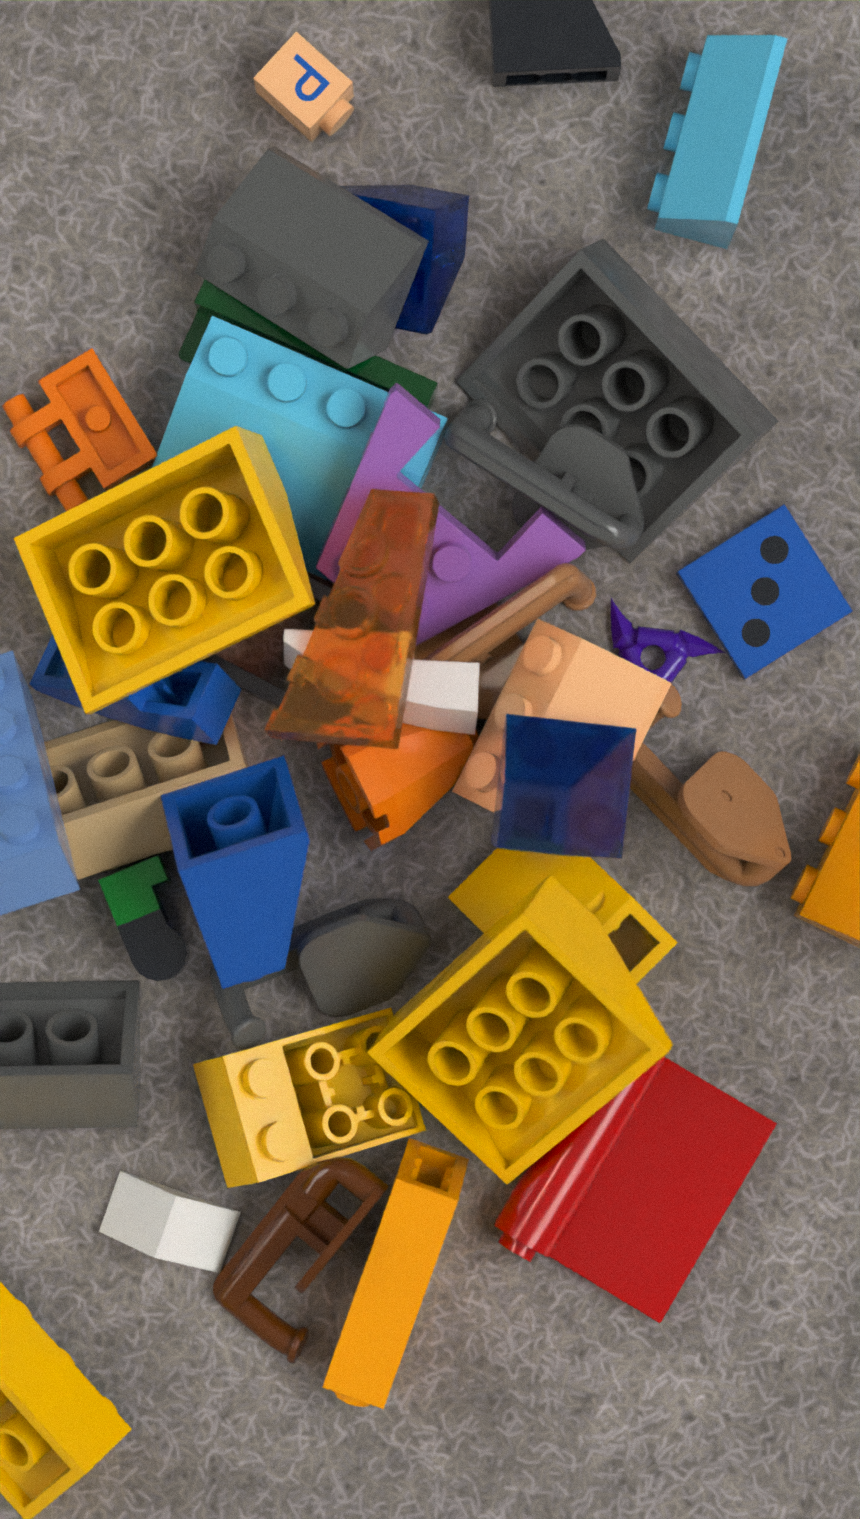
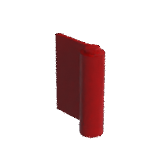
M663 1056L524 1171L494 1222V1226L503 1231L498 1243L529 1262L532 1261L536 1252L546 1257H551L618 1299L661 1323L777 1123Z

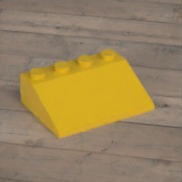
M234 426L13 538L85 714L95 713L315 605L287 493L263 436L238 426Z
M550 874L401 1007L391 1018L367 1053L508 1185L665 1056L673 1044L600 921Z

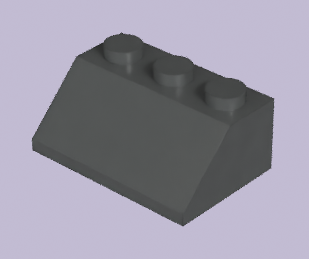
M274 146L267 149L214 217L195 273L344 368L349 369L387 350L429 241Z
M139 981L0 983V1129L138 1127L141 1088Z

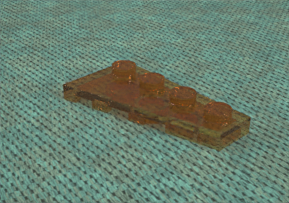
M370 490L338 562L341 567L329 596H323L314 616L316 626L303 655H297L287 677L290 684L279 709H273L264 730L270 738L389 749L399 748L440 504L434 493Z

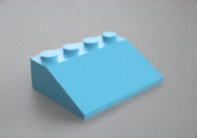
M212 316L185 376L152 468L234 426L262 435L287 493L306 571L332 582L316 569L317 558L346 490L349 488L361 461L370 434L373 432L382 412L388 392ZM433 411L431 412L440 419V428L400 470L403 475L420 489H422L448 428V418Z

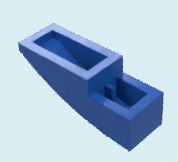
M52 634L29 684L38 692L83 709ZM199 661L95 713L146 730L217 745L242 689L217 663Z

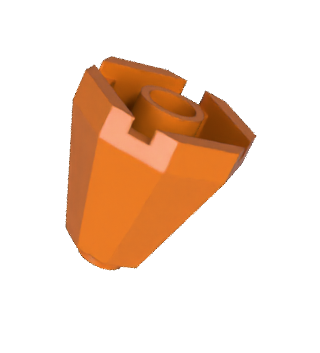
M376 714L345 718L324 728L315 736L318 749L330 745L332 757L322 761V767L352 828L357 832L368 827L373 833L372 836L363 841L371 851L407 832L456 784L479 738L476 729L475 735L431 730L393 721Z

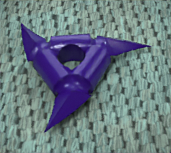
M611 598L610 617L613 649H619V657L670 683L673 682L687 663V657L694 658L706 654L726 653L711 643L681 629L679 633H675L674 630L638 626L635 629ZM649 646L661 649L664 653V664L655 670L646 668L640 658L643 649Z

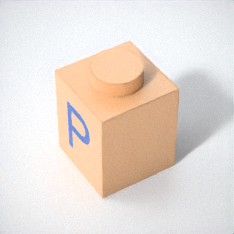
M297 32L292 35L253 78L256 92L311 142L322 130L329 136L333 135L342 127L354 110V107L349 103L354 97L353 82Z

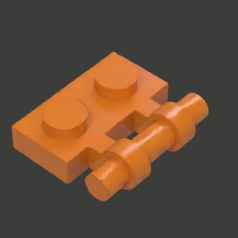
M92 348L38 380L51 403L34 412L25 395L19 394L2 405V408L13 424V427L10 429L11 435L19 448L27 447L43 473L39 478L41 484L49 496H57L65 511L88 501L77 481L91 471L94 472L104 490L108 491L153 464L157 456L153 446ZM62 423H64L80 449L78 453L65 461L48 434Z

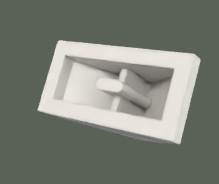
M120 1170L99 1232L154 1258L220 1273L241 1212Z

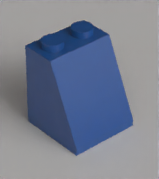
M285 755L160 795L178 871L222 989L243 982L256 981L265 975L285 969L310 841Z

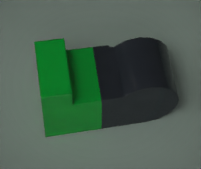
M155 856L99 879V884L131 962L138 973L147 979L155 981L173 979L182 973L188 964L190 955L189 945L183 934L171 927L155 888L171 881L162 857Z

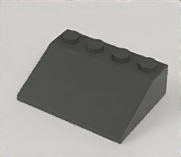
M605 239L580 249L456 380L473 400L484 399L493 405L497 413V425L534 463L550 437L561 427L570 424H582L591 427L621 446L627 452L645 524L643 533L634 546L626 550L616 549L629 563L636 559L779 422Z

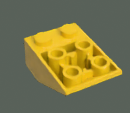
M521 826L512 832L447 897L484 934L551 874L600 921L636 983L678 943L588 854L586 858Z
M391 1007L193 1064L227 1188L259 1183L304 1169L319 1161L346 1156L426 1131L418 1101L367 1053L393 1017Z

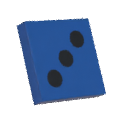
M785 504L676 573L743 680L853 612Z

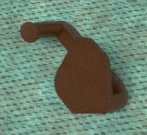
M335 1157L319 1161L304 1168L217 1276L213 1284V1293L216 1301L262 1341L286 1355L289 1363H295L306 1343L309 1330L306 1327L297 1329L291 1326L253 1296L252 1292L298 1236L320 1254L318 1259L295 1286V1289L302 1294L358 1227L389 1186L367 1167L350 1158ZM339 1183L363 1202L349 1220L325 1201Z

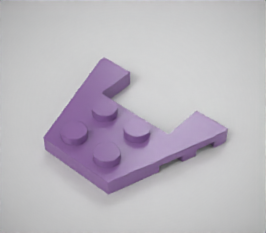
M396 382L388 392L382 412L373 432L370 434L361 461L349 488L346 490L319 553L316 569L356 602L367 607V611L395 634L415 635V646L536 581L562 563H569L580 557L586 550V545L582 538L556 516L540 507L499 552H496L403 475L400 470L440 428V419Z

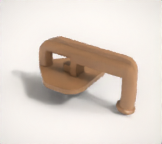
M562 563L499 606L496 602L415 646L414 660L480 663L477 719L487 720L524 647V643L517 632L560 602L571 610L581 611L587 609L596 598L595 585L575 565Z
M671 684L649 730L662 718H674L680 714L682 708L681 698L674 685ZM642 742L624 779L625 784L709 872L744 887H753L771 880L791 862V852L777 797L773 790L743 759L730 752H717L682 784Z

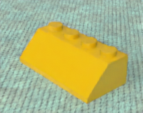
M0 1282V1493L23 1519H32L86 1475L132 1429L118 1414L114 1404L108 1398L101 1395L75 1366L72 1357L64 1349L58 1347L33 1319L26 1305L17 1300Z

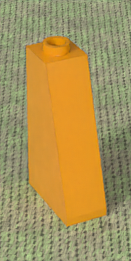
M411 1138L408 1139L322 1388L334 1391V1394L343 1402L357 1407L373 1405L384 1409L455 1212L469 1162L468 1158Z

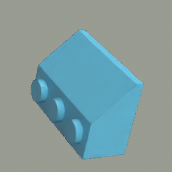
M707 35L702 55L689 52L680 85L681 90L691 92L685 115L673 112L663 148L664 150L675 152L670 174H656L647 210L659 213L654 230L728 249L738 225L788 38L777 35Z

